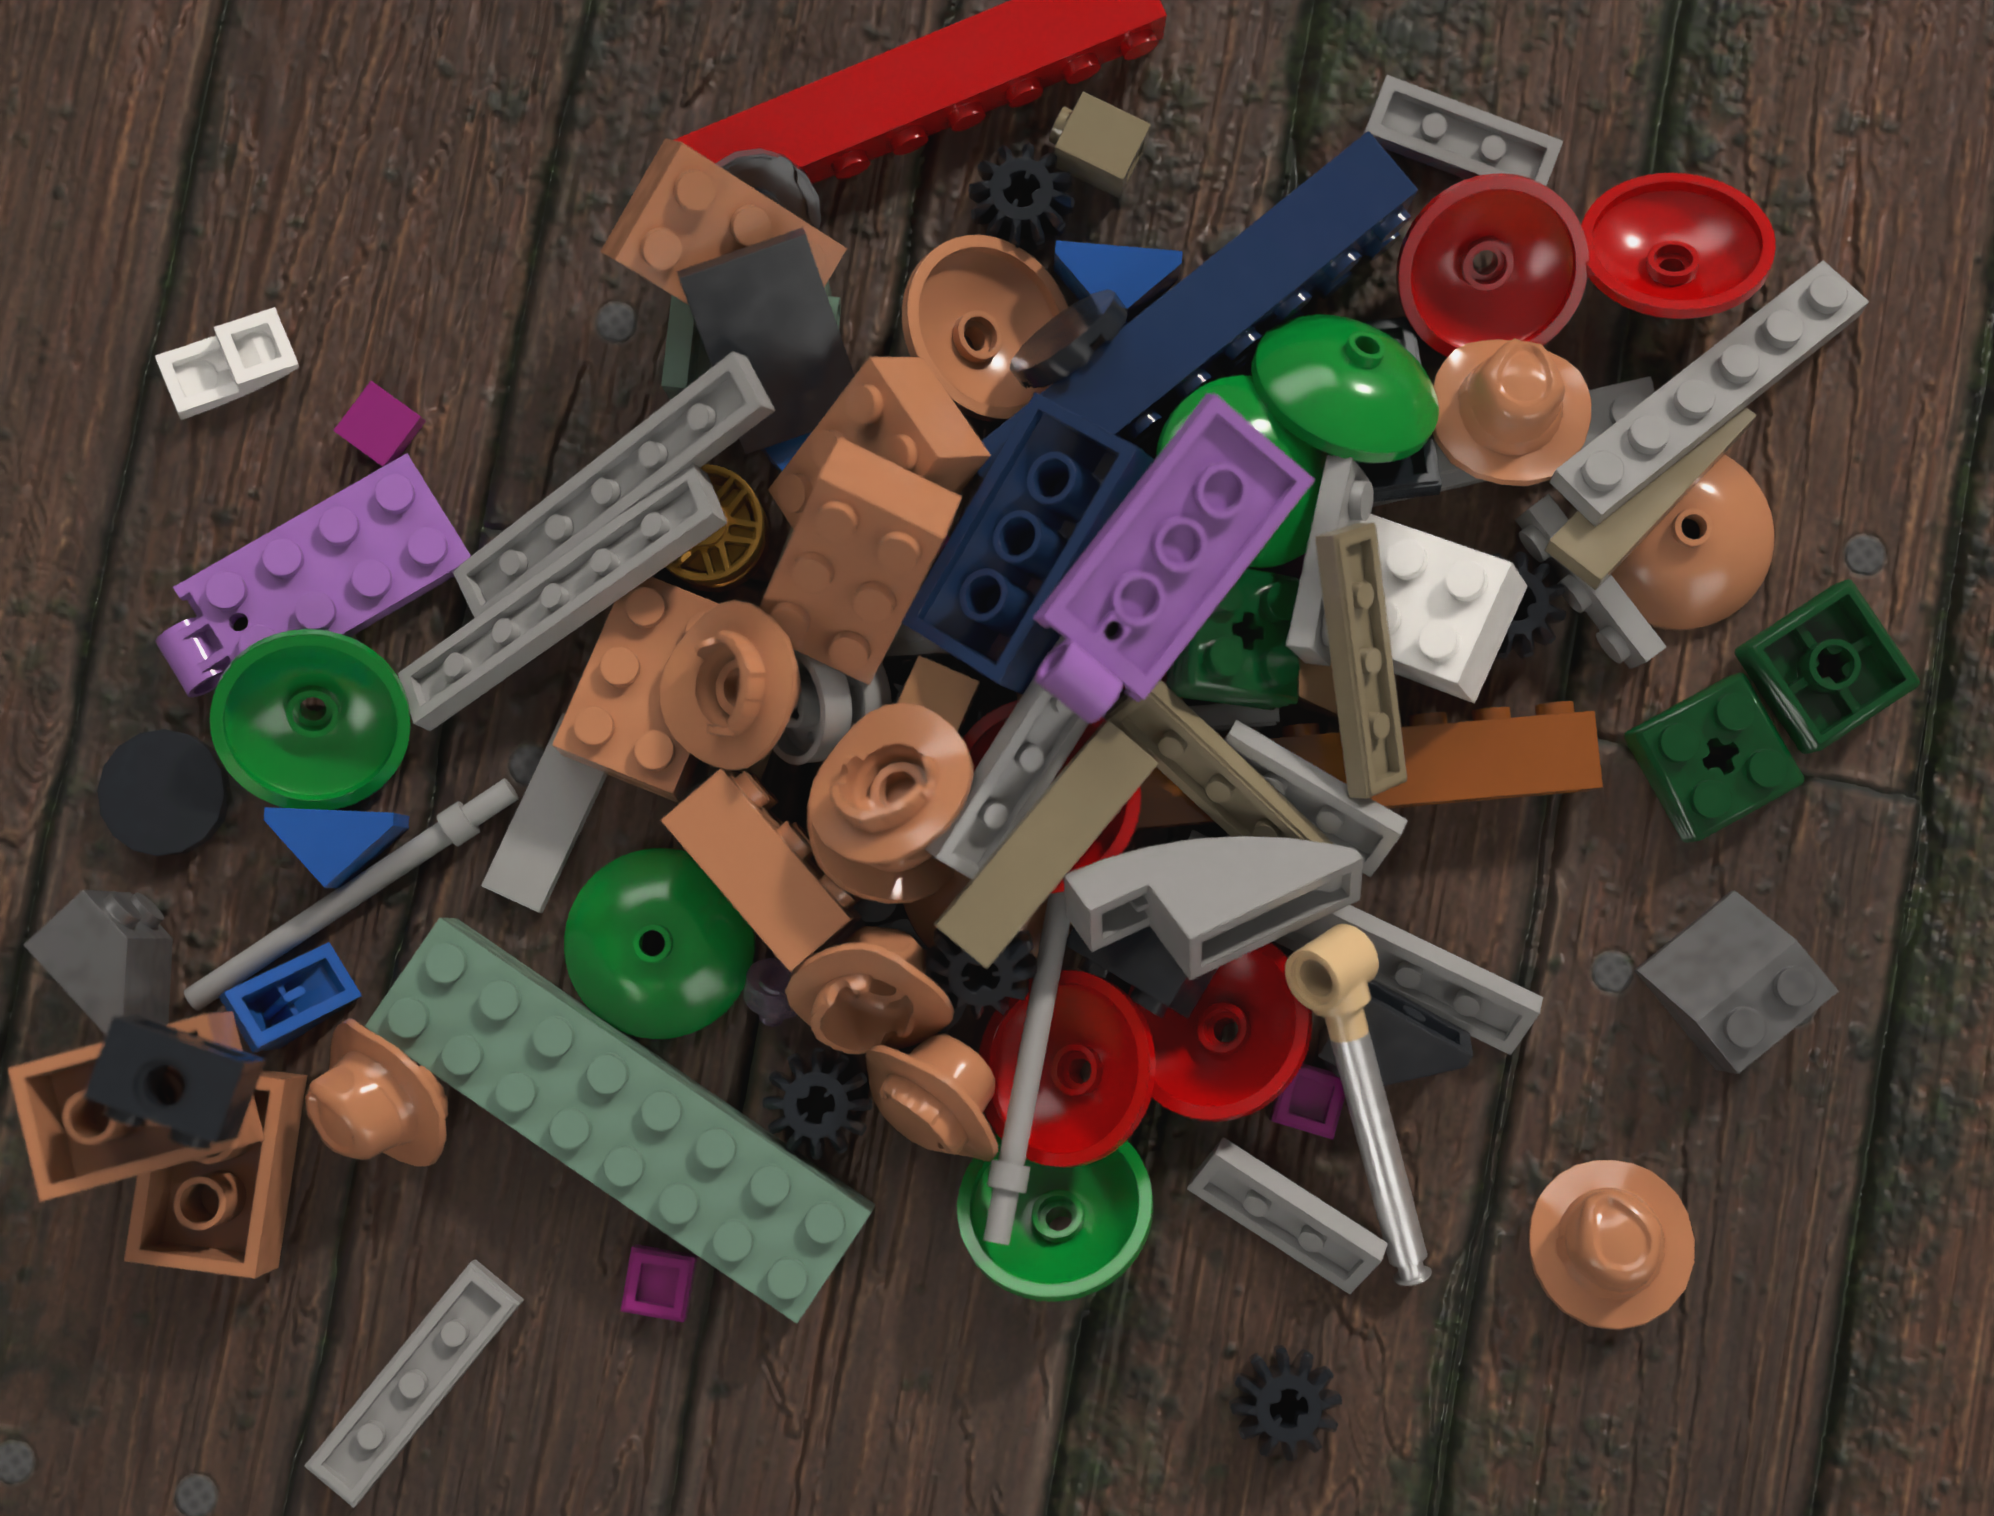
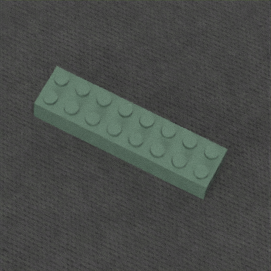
M457 918L438 919L365 1025L370 1031L399 1048L405 1055L421 1066H425L434 1075L795 1323L799 1322L875 1207L873 1202L797 1150L794 1153L786 1150V1143L771 1134L626 1033L617 1030L596 1016L588 1007Z

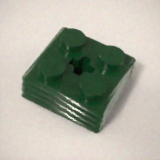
M1246 568L1168 668L1167 687L1178 697L1265 710H1274L1275 708L1296 704L1299 701V657L1286 644L1299 589V579L1295 576Z
M1850 579L1830 586L1735 649V656L1802 754L1823 750L1920 685L1918 676L1854 582ZM1830 656L1836 666L1830 670V677L1822 679L1816 667L1820 664L1819 659Z
M1742 672L1719 680L1624 734V739L1681 840L1685 843L1703 840L1804 783L1803 774L1752 685ZM1707 742L1712 748L1720 747L1725 756L1721 761L1723 770L1719 767L1707 769L1704 766L1702 759L1710 753Z

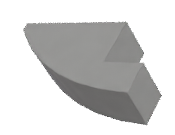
M1235 836L1202 838L1149 846L1105 858L1067 873L1064 876L1066 916L1091 952L1150 926L1189 980H1192L1360 900L1363 857L1356 849L1277 837Z

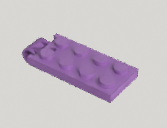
M1207 393L1032 618L1044 628L1052 627L1065 638L1047 655L1040 665L1035 676L1036 683L1086 723L1097 721L1108 711L1117 699L1122 685L1126 687L1124 693L1134 701L1144 700L1315 479L1218 395ZM1114 621L1117 625V631L1113 637L1106 638L1104 633L1105 627Z
M408 453L174 586L173 588L182 601L187 600L196 617L181 621L165 630L156 639V644L188 697L201 696L216 689L219 679L229 664L242 651L259 640L277 633L299 629L325 630L351 637L454 577L452 571L470 558L471 555ZM242 617L248 618L247 627L242 631H235V622Z

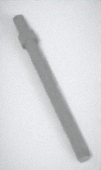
M504 778L464 805L457 801L436 816L438 820L436 824L184 990L185 998L195 1010H201L219 998L223 992L239 985L453 843L459 847L480 833V824L519 799L516 791L508 780Z
M1065 892L1049 894L1037 955V973L1033 976L998 1161H991L987 1186L993 1187L983 1240L1009 1245L1019 1192L1026 1193L1031 1168L1024 1166L1070 926V921L1066 916Z

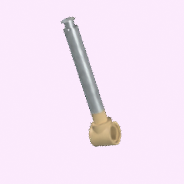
M1337 924L1291 954L1286 962L1285 976L1291 992L1298 1001L1311 1009L1314 1014L1324 1016L1382 1237L1388 1243L1386 1252L1389 1263L1398 1268V1272L1394 1275V1281L1402 1286H1414L1428 1280L1432 1270L1428 1266L1423 1265V1260L1427 1257V1251L1363 1009L1371 1000L1367 984L1377 975L1379 959L1373 943L1365 933L1349 924Z

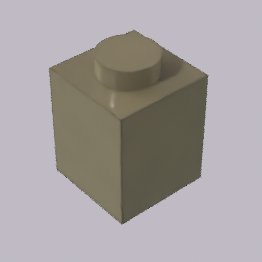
M1083 91L1074 110L1063 107L1050 133L1049 142L1055 144L1056 168L1063 172H1069L1070 175L1120 199L1147 147L1151 124Z

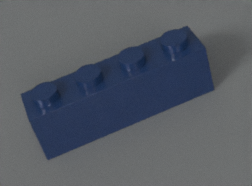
M1035 392L909 607L902 623L998 684L1023 695L1034 679L1040 665L1061 636L1052 627L1044 628L1032 618L1155 460L1138 447Z

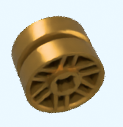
M705 464L700 469L708 473L727 524L665 568L678 581L690 588L704 592H721L740 586L758 571L768 552L770 528L764 509L754 491L744 479L726 468Z

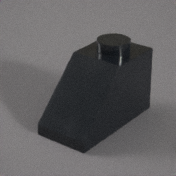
M1375 980L1367 984L1371 1000L1363 1009L1383 1086L1467 1067L1473 1057L1470 1033ZM1325 1023L1319 1032L1318 1057L1324 1059V1065L1332 1073L1340 1077Z

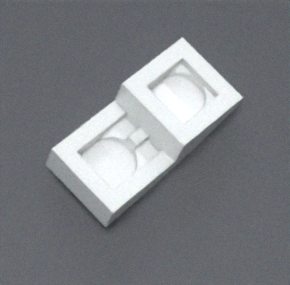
M275 307L214 327L216 336L155 355L180 420L243 397L299 368L298 361Z

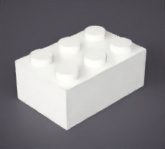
M1370 514L1366 521H1361L1360 523H1375L1394 673L1475 704L1527 589V584L1512 562Z

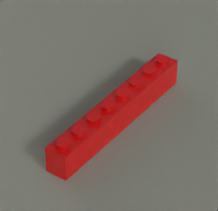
M1009 0L676 138L674 141L684 143L713 163L719 162L734 152L758 148L784 154L804 170L811 184L834 175L837 179L850 178L866 170L871 164L870 160L892 151L895 155L911 153L925 145L928 141V136L951 127L952 131H962L971 128L986 117L985 112L1007 103L1012 108L1026 105L1040 97L1044 91L1043 88L1065 79L1068 84L1084 81L1095 75L1100 70L1101 64L1123 56L1125 60H1133L1146 55L1156 48L1159 40L1163 39L1167 14L1160 0Z

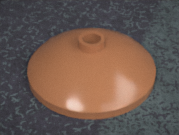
M966 235L956 237L939 245L928 253L915 267L907 282L903 296V333L910 356L923 357L961 413L982 421L1005 423L1030 402L1035 392L1041 394L1049 387L1033 389L1031 386L1030 388L1027 387V389L1024 388L1009 369L1011 360L1021 346L1036 331L1067 309L1068 305L1055 280L1029 253L1020 247L1016 248L1014 244L1000 238L986 235ZM965 336L972 341L974 350L966 342Z
M1724 454L1611 574L1651 627L1675 631L1703 628L1729 617L1754 596L1767 575L1774 550V525L1769 505L1762 490L1741 465ZM1684 519H1692L1698 524L1700 534L1697 539H1689L1683 534L1681 525Z

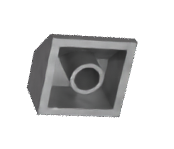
M82 890L24 944L27 950L105 1035L114 1016L140 1015L166 1025L169 1023L173 938L160 925L164 920L162 912L141 893L136 892L132 895L130 892Z
M1735 890L1730 891L1634 970L1715 1070L1736 1074L1742 1072L1839 992L1794 937Z

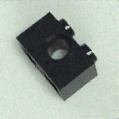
M140 1015L114 1016L83 1097L105 1104L103 1115L112 1120L139 1127L145 1126L146 1121L150 1120L170 1127L171 1130L168 1137L171 1140L189 1147L209 1150L212 1143L216 1144L238 1138L266 1060ZM171 1066L180 1071L185 1081L184 1094L177 1103L171 1101L165 1095L162 1087L163 1076Z

